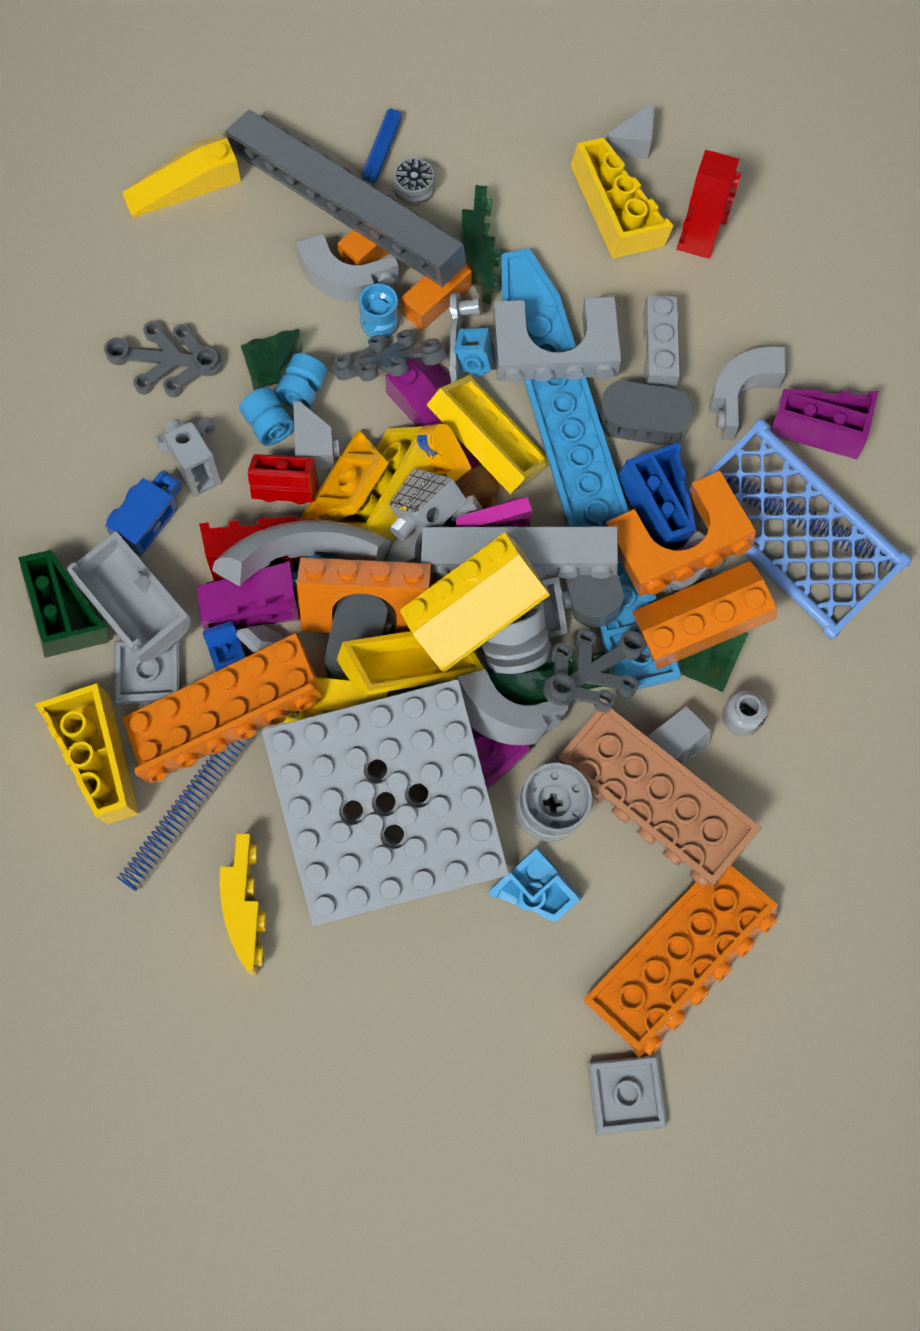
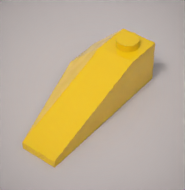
M222 134L194 142L122 192L131 217L135 218L241 182L237 159L228 139Z

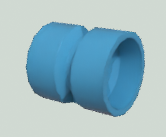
M385 284L367 286L359 296L361 328L369 337L384 335L385 338H388L398 328V297L395 291Z
M296 353L292 356L285 370L286 375L282 376L275 394L281 402L293 408V401H300L308 409H311L318 395L317 390L322 387L328 370L316 358L307 354Z
M270 387L260 388L251 392L240 403L239 410L246 422L252 426L255 436L263 446L277 444L293 431L294 421L289 413L284 410L281 401Z

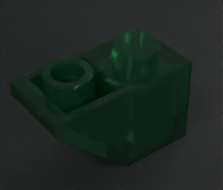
M299 329L292 331L284 330L274 336L264 339H253L246 344L240 345L253 390L279 384L282 376L286 375L285 370L292 356L296 353H301L303 349Z

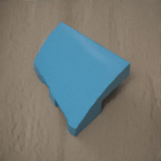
M536 848L518 866L510 871L509 876H505L488 891L494 898H501L517 905V907L523 910L533 911L553 922L558 921L583 898L539 848Z

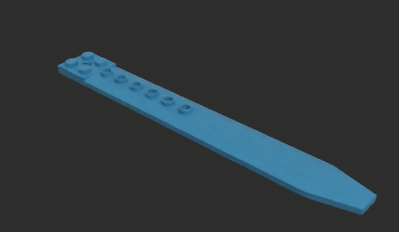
M527 248L501 254L502 301L524 300L526 328L530 339L538 347L549 352H566L575 348V341L560 295L531 249ZM586 377L578 380L557 378L543 382L536 379L523 380L567 526L606 527L607 521L629 512ZM619 558L617 573L624 593L623 608L616 620L606 626L599 627L600 637L606 654L617 647V643L624 632L635 631L642 635L632 611L657 601L655 594L649 595L648 593L639 597ZM646 643L642 653H648L649 657L645 658L644 663H639L638 660L623 659L610 667L612 675H630L636 678L639 684L637 690L676 681L681 677L677 662L657 670ZM623 684L626 688L632 689L629 685Z

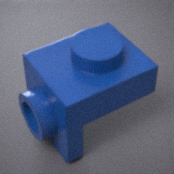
M232 621L202 632L216 672L245 658Z

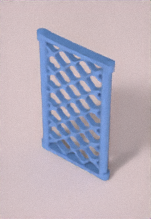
M761 418L702 478L721 470L734 456L738 458V471L736 473H722V475L738 479V493L734 495L741 507L742 500L745 498H757L761 502V514L758 516H747L749 520H759L761 523V536L755 537L754 544H758L759 548L753 545L745 554L824 629L823 633L832 640L837 638L838 633L899 571L901 572L905 567L909 566L913 559L905 552L901 553L772 433L769 430L770 426ZM756 435L762 440L760 450H742ZM776 453L785 461L781 472L764 471V456ZM743 456H758L760 458V471L757 473L743 472L741 469V458ZM799 474L807 482L805 492L802 494L788 493L786 491V478ZM743 477H758L760 479V493L744 494L741 489V479ZM781 477L783 480V492L781 494L765 493L764 478ZM691 488L687 490V494H690ZM821 495L830 503L828 514L811 515L809 513L810 498H816ZM766 498L782 499L783 514L766 515L764 513V500ZM788 498H803L805 500V514L788 515L786 500ZM845 517L853 525L850 536H833L832 520ZM794 519L804 520L806 535L804 537H789L787 535V521ZM812 519H825L828 522V536L812 537L809 534V521ZM781 520L783 522V536H765L764 521ZM867 538L876 547L873 558H857L855 556V541ZM811 541H826L828 543V558H811L809 543ZM849 541L851 544V557L834 558L832 556V542ZM765 542H782L784 557L773 561L769 560L762 553ZM787 542H805L806 557L804 559L788 558ZM890 560L896 566L880 580L878 578V563ZM804 563L806 565V580L797 581L796 583L791 581L785 575L787 564ZM827 563L829 566V579L822 581L812 580L810 578V564ZM849 563L851 565V580H834L832 564ZM855 563H872L874 565V579L857 580L855 577ZM813 584L827 585L829 587V601L817 605L807 596L810 592V586ZM857 584L873 585L874 588L858 602L856 600L855 586ZM833 585H850L852 588V601L835 602L833 600ZM835 606H849L852 610L838 624L830 618Z

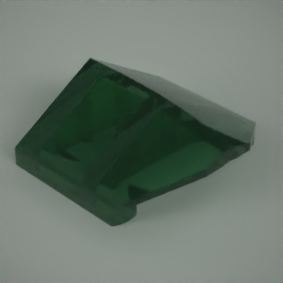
M742 633L681 659L682 675L723 692L749 633Z

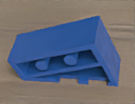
M680 442L626 460L618 475L625 495L632 508L637 512L650 537L658 545L669 550L682 548L696 531L690 494H687L684 480L686 472L685 468H682L680 459Z

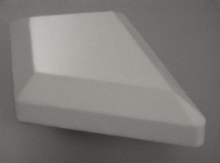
M264 624L240 629L236 634L248 647L247 651L250 655L285 638Z

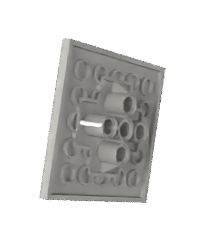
M458 679L261 730L312 927L509 876ZM375 759L382 760L387 766L386 774L381 777L373 776L368 770L369 763ZM418 783L423 784L428 790L426 798L420 801L412 799L409 795V788ZM382 792H389L395 797L396 803L392 808H381L377 803V796ZM351 800L358 801L363 807V813L358 817H351L346 814L345 804ZM393 824L399 825L404 831L403 837L398 841L389 840L385 835V829Z

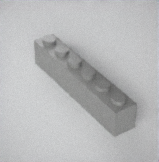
M422 527L421 563L431 564V578L435 579L445 577L504 532L522 548L540 578L545 577V575H558L561 578L571 579L576 578L578 575H591L593 578L603 579L611 575H617V527Z

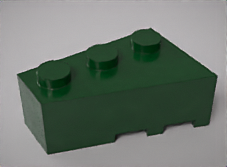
M51 550L18 557L44 658L108 643L107 627L96 616L87 599L75 587L73 580Z

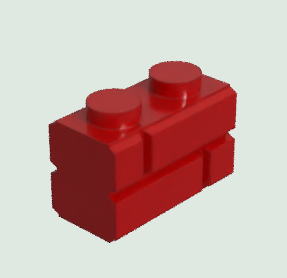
M253 454L247 473L251 499H259L269 503L289 501L299 505L313 503L318 488L315 458Z

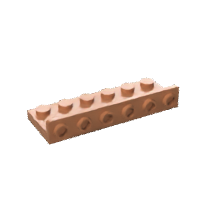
M613 709L605 713L597 710L557 757L562 764L571 765L583 774L590 784L592 797L601 803L605 799L614 806L611 812L625 824L629 820L639 827L636 833L652 845L657 841L665 848L662 854L676 866H679L682 862L692 871L689 873V876L703 888L709 884L715 889L721 877L761 830L757 823Z

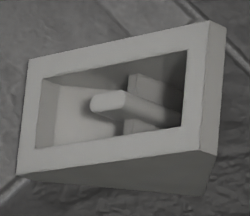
M649 104L607 133L606 141L618 156L648 159L652 141L654 107Z

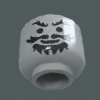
M750 690L738 691L730 696L723 708L722 719L726 728L733 734L744 737L753 735L764 724L768 715V707L760 694Z

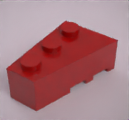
M705 149L676 250L710 259L720 224H727L742 172L736 171L739 158Z
M297 517L262 518L257 520L258 525L240 526L239 521L234 520L228 521V527L210 528L209 522L199 523L206 559L214 581L225 579L213 572L212 569L215 560L228 548L245 537L268 527L297 521ZM288 555L270 561V564L265 568L290 561L291 569L298 567L297 558L299 557L289 558Z

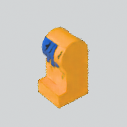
M433 424L420 428L417 434V442L421 450L427 453L434 469L431 473L452 478L455 482L472 469L450 426L446 424Z

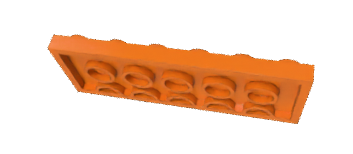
M296 633L122 717L138 763V767L134 768L136 776L147 783L162 781L167 778L169 773L179 768L191 767L197 763L198 759L208 754L220 753L227 748V745L237 740L249 739L258 730L268 725L280 724L285 721L287 716L297 711L309 710L316 705V702L324 699L300 637Z
M732 865L718 881L719 884L715 889L709 884L703 888L696 882L583 999L587 1007L634 1049L635 1055L638 1058L643 1057L646 1053L649 1056L653 1055L663 1043L661 1037L669 1029L675 1031L686 1019L687 1015L685 1012L692 1004L700 1005L710 992L707 988L716 979L721 982L732 970L733 966L731 963L738 955L742 958L745 957L755 945L753 939L761 931L766 934L778 920L776 917L778 904Z

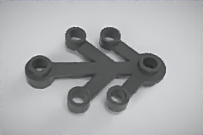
M156 321L147 322L144 325L143 331L146 339L150 342H155L162 351L129 348L127 342L122 338H112L104 346V352L108 361L114 365H123L127 361L158 364L145 374H139L134 378V387L141 395L149 394L153 390V383L178 366H186L188 368L176 377H168L163 383L166 395L171 398L180 396L183 392V386L199 375L213 376L222 367L220 353L211 347H202L193 337L190 327L186 324L175 326L173 335L175 341L180 345H186L192 354L180 353L162 332L161 325ZM152 329L158 330L155 334H149V331ZM181 332L187 333V335L184 337L178 336V334ZM118 352L123 353L120 356H114ZM206 361L212 362L209 365H203V363ZM143 381L148 382L144 387L138 386ZM170 385H178L174 390L168 389Z
M404 330L396 335L397 342L389 347L384 335L371 337L368 340L369 347L353 356L351 354H342L336 357L335 362L331 364L330 368L339 380H348L358 376L362 381H371L379 376L377 368L389 372L391 376H400L408 371L407 359L422 357L425 365H434L445 360L446 353L444 345L437 338L425 340L420 348L403 350L416 343L414 331Z
M580 630L574 640V644L578 649L577 672L571 676H568V663L573 653L572 649L564 643L556 644L551 653V660L555 663L554 675L549 677L543 686L545 697L551 703L559 706L568 705L573 700L591 703L600 712H609L615 703V696L609 690L597 692L580 688V686L588 683L617 689V692L625 698L634 696L639 686L636 678L630 675L617 676L602 672L623 659L633 660L638 658L645 647V640L642 635L635 631L624 632L615 649L591 663L592 647L596 637L590 630ZM581 638H584V639L588 640L589 642H584V641H582ZM557 652L565 654V657L560 656ZM623 684L629 685L632 689L626 688ZM600 699H605L608 703H603Z

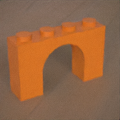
M354 230L337 243L339 260L350 265L368 264L390 254ZM466 264L443 287L424 276L401 297V314L419 330L423 331L450 307L451 293L459 292L462 296L471 288L472 271L470 267Z
M720 470L691 483L690 498L702 517L708 533L698 545L690 549L676 551L658 545L648 534L635 509L606 522V527H617L618 558L639 597L648 593L649 595L657 594L666 585L676 580L683 582L691 578L696 571L705 567L707 569L714 568L725 558L733 554L736 556L748 552L754 545L756 530Z
M300 557L297 590L302 632L330 633L336 610V602L345 596L353 594H369L380 597L390 603L396 612L397 633L409 632L410 629L400 609L431 587V564Z

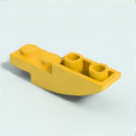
M236 833L234 867L220 866L221 906L227 932L238 958L250 975H257V966H263L264 945H259L260 932L266 931L267 912L261 911L262 907L259 902L249 901V898L255 897L256 879L251 877V865L257 864L258 844H253L250 834Z

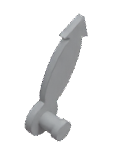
M459 292L450 294L452 321L450 327L451 367H449L451 383L461 379L462 375L458 355L454 353V347L459 329H462L464 316L482 315L480 297L462 301Z

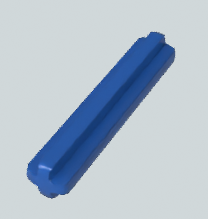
M392 108L386 111L362 171L363 181H368L371 184L377 182L401 121L400 111Z

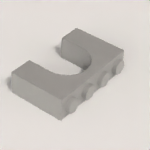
M615 297L584 298L582 310L584 339L577 347L566 352L543 350L530 339L526 328L524 300L494 301L493 326L497 381L515 383L521 380L536 379L543 382L557 378L578 380L582 377L607 379L612 376H618L621 355Z

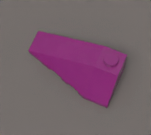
M409 358L406 360L408 371L405 374L391 376L388 373L385 375L387 395L416 427L444 424L427 406V403L441 387L451 383L450 375L439 363L425 365L422 358ZM457 438L472 468L462 476L463 478L481 463Z

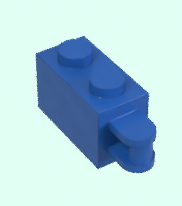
M164 470L152 482L142 478L137 485H133L128 490L125 501L121 506L109 514L105 525L109 535L117 531L133 552L141 557L178 510L174 498L182 488V481ZM163 486L167 487L166 491L162 490Z

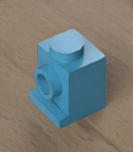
M489 328L459 329L454 353L458 355L462 372H471L473 376H482L487 372H491L495 352ZM469 342H479V345H469Z

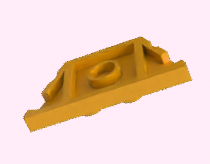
M361 431L355 433L315 494L313 503H309L298 521H336L357 513L364 506L369 493L382 478V473L389 462Z

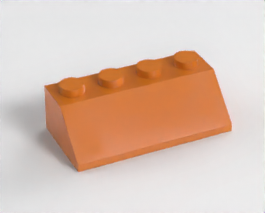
M748 561L634 610L632 614L658 670L777 619V607L764 579L752 562Z

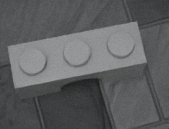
M647 296L643 311V340L647 341L644 384L654 386L667 385L676 389L680 376L677 296Z

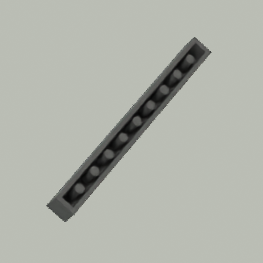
M249 109L225 130L229 144L235 154L439 286L443 287L466 265L464 245L457 237L446 234L435 223L427 222L419 217L411 208L403 207L392 196L384 195L368 181H362L357 178L349 169L342 168L332 162L327 155L319 154L311 149L306 142H300L292 137L284 128L280 129L270 123L265 116H259Z

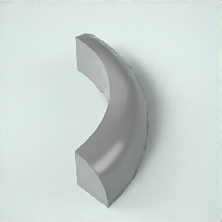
M330 520L287 522L268 527L238 541L215 560L212 571L241 586L253 574L268 566L270 561L286 555L289 558L313 556L315 552L334 553L335 557L340 559L382 561L390 550L391 540L374 531L343 522Z

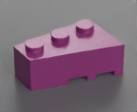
M783 389L773 416L770 431L777 437L857 460L868 439L879 391H869L867 395L851 394L849 390H841L839 394H822V390Z
M290 561L259 570L241 586L227 579L210 581L205 585L197 586L200 620L204 630L229 621L233 622L235 629L262 624L268 625L299 620L296 590Z

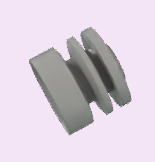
M543 601L482 644L483 651L485 652V662L490 670L503 674L523 673L536 669L546 663L551 657L552 647L549 641V632L545 628L546 616Z
M562 763L542 765L530 774L517 794L515 810L518 822L526 833L537 840L554 842L565 839L575 832L590 812L592 804L590 784L583 774L571 765ZM548 799L552 800V805L558 806L554 812H550V808L544 806Z

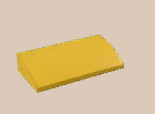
M470 375L441 387L427 403V406L444 424L450 426L455 436L510 495L549 466L546 455Z
M411 631L344 641L337 657L339 665L349 680L367 695L455 680L457 676L484 670L473 651L446 672H442Z

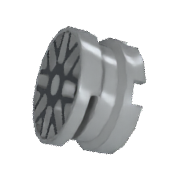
M408 158L396 166L394 185L395 194L398 199L401 198L405 201V204L411 206L420 205V202L423 201L428 202L434 193V170L431 165L423 159Z

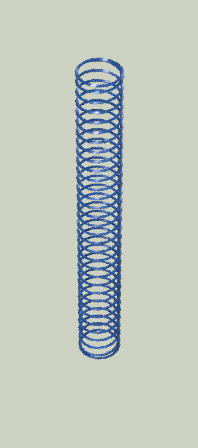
M728 477L726 482L728 484L730 483L729 487L731 486L734 477ZM744 478L743 481H742V483H741V486H742L741 489H742L743 486H744V483H745V481H746V478ZM738 479L735 481L731 488L732 490L735 486L733 493L735 494L738 492V489L735 492L736 487L738 485ZM751 480L749 481V483H748L747 486L745 487L743 493H744L745 490H746V493H745V494H747L748 489H749L750 484H751ZM757 483L754 484L749 494L751 492L752 494L754 493ZM760 487L755 494L760 493ZM751 498L749 499L748 505L751 504L754 498L752 500ZM756 498V500H755V502H754V507H756V505H757V504L759 503V501H760V500L757 501V498ZM769 498L764 512H766L769 509L772 502L774 501L770 511V515L774 512L778 504L779 507L775 515H779V513L783 509L782 506L779 511L782 499H780L774 507L777 498H773L770 504L769 501L771 498ZM794 501L790 504V506H789L788 509L786 510V511L788 512V510L790 509L788 515H790V513H791V511H792V508H793V506H794ZM800 504L795 507L791 515H793L795 510V515L797 514ZM805 506L800 510L798 515H800L801 512V515H803ZM797 519L792 520L791 526L795 523ZM799 519L797 528L800 526L803 520ZM812 519L811 524L809 526V532L811 531V529L813 528L814 524L818 519H816L814 523V519ZM820 519L818 520L815 530L813 532V536L816 534V532L818 531V529L824 521V524L818 537L822 536L823 532L828 526L827 523V525L824 528V525L826 523L825 519L822 520L819 526L818 524L820 522ZM804 522V525H803V527H802V531H803V530L805 529V527H806L805 522ZM836 522V523L833 525V527H832V529H833L834 526H835V529H834L832 535L836 536L837 532H838L839 529L841 528L838 537H842L843 534L845 533V531H846V534H845L844 537H846L849 528L847 527V528L843 531V533L841 534L842 529H843V524H842V525L838 528V530L836 531V528H837V525H838V522ZM868 539L865 541L864 544H863L864 540H862V543H861V545H860V548H859V550H858V552H857L856 557H858V555L860 554L861 550L863 549V547H864L865 544L867 543ZM842 541L840 549L843 547L846 541ZM857 541L855 542V549L860 541L858 543ZM868 541L867 547H866V549H865V552H864L862 558L865 557V555L867 554L868 550H869L870 547L873 545V544L871 543V545L869 546L870 541ZM850 542L848 543L845 552L849 549L851 545ZM873 546L872 551H871V553H870V555H869V558H871L872 555L874 554V551H873V550H875V549H874L875 546ZM888 560V561L886 562L885 567H884L883 570L886 569V567H887V565L889 564L890 560ZM894 563L892 564L889 572L895 567Z
M237 740L239 744L246 747L244 743H242L240 740ZM231 743V745H232L234 748H236L238 751L242 752V750H241L239 747H237L236 745H234L233 743ZM226 748V749H227L228 751H230L233 755H235L236 757H239L235 752H233V751L230 750L229 748ZM223 751L220 752L223 755H225L228 759H230L232 762H235L234 759L225 754ZM217 754L209 755L211 760L206 759L207 765H202V768L204 770L199 769L198 773L200 775H194V778L196 780H190L192 785H186L189 791L182 790L185 796L179 795L181 801L175 800L177 806L171 805L173 811L167 810L169 816L163 815V818L166 822L162 820L159 821L162 827L155 826L158 832L151 831L155 838L147 836L148 840L151 843L143 841L144 845L147 848L140 846L139 848L144 854L140 852H135L141 860H139L136 857H131L137 865L131 862H127V864L134 871L124 867L123 869L128 875L124 873H119L122 878L117 876V878L121 882H123L132 890L137 891L138 889L134 885H132L124 876L128 877L129 879L133 880L139 885L142 884L136 878H134L127 870L131 871L132 873L136 874L144 880L146 879L139 872H137L131 865L137 867L138 869L142 870L148 875L150 874L142 866H140L134 859L140 861L149 868L154 869L138 854L146 857L147 859L157 864V862L153 860L147 853H145L142 850V848L160 859L161 857L158 854H156L149 846H147V844L153 846L154 848L158 849L159 851L165 854V852L162 849H160L150 838L154 839L155 841L159 842L160 844L164 845L169 849V847L165 843H163L154 833L160 835L169 842L173 843L158 828L166 831L167 833L177 838V836L170 832L161 822L167 824L168 826L172 827L173 829L181 833V831L174 827L165 817L173 820L174 822L185 828V826L178 822L169 812L177 815L178 817L182 818L187 823H189V821L183 818L173 807L183 811L191 818H193V816L187 813L177 802H180L183 805L187 806L195 813L197 812L196 810L191 808L181 797L188 799L196 806L200 807V805H198L190 797H188L184 791L192 794L193 796L197 797L200 801L204 802V800H202L195 793H193L188 786L196 789L197 791L201 792L204 796L208 797V795L199 790L193 784L192 781L200 784L208 791L212 792L208 787L203 785L196 778V776L204 779L213 787H216L213 783L207 780L200 773V771L208 774L217 782H220L217 778L212 776L203 766L212 769L218 775L223 777V775L216 771L213 767H211V765L207 761L216 764L223 771L227 772V770L219 764H217L211 756L220 759L227 766L231 767L230 764L221 759Z

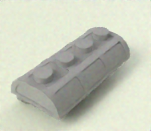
M117 531L112 533L77 563L74 562L68 566L66 571L139 660L148 661L158 657L174 645L189 629L191 622L189 616Z

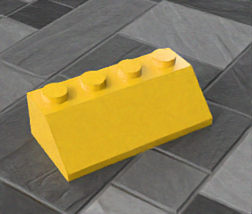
M423 426L386 429L376 447L389 462L382 473V478L375 484L367 497L366 503L357 513L336 520L337 522L348 523L374 531L389 538L392 545L396 536L390 531V527L398 518L389 507L390 501L414 468L428 472L434 471L427 453L421 450L417 442L418 431Z
M504 532L401 608L400 612L417 641L440 670L446 672L550 596V593L522 548Z

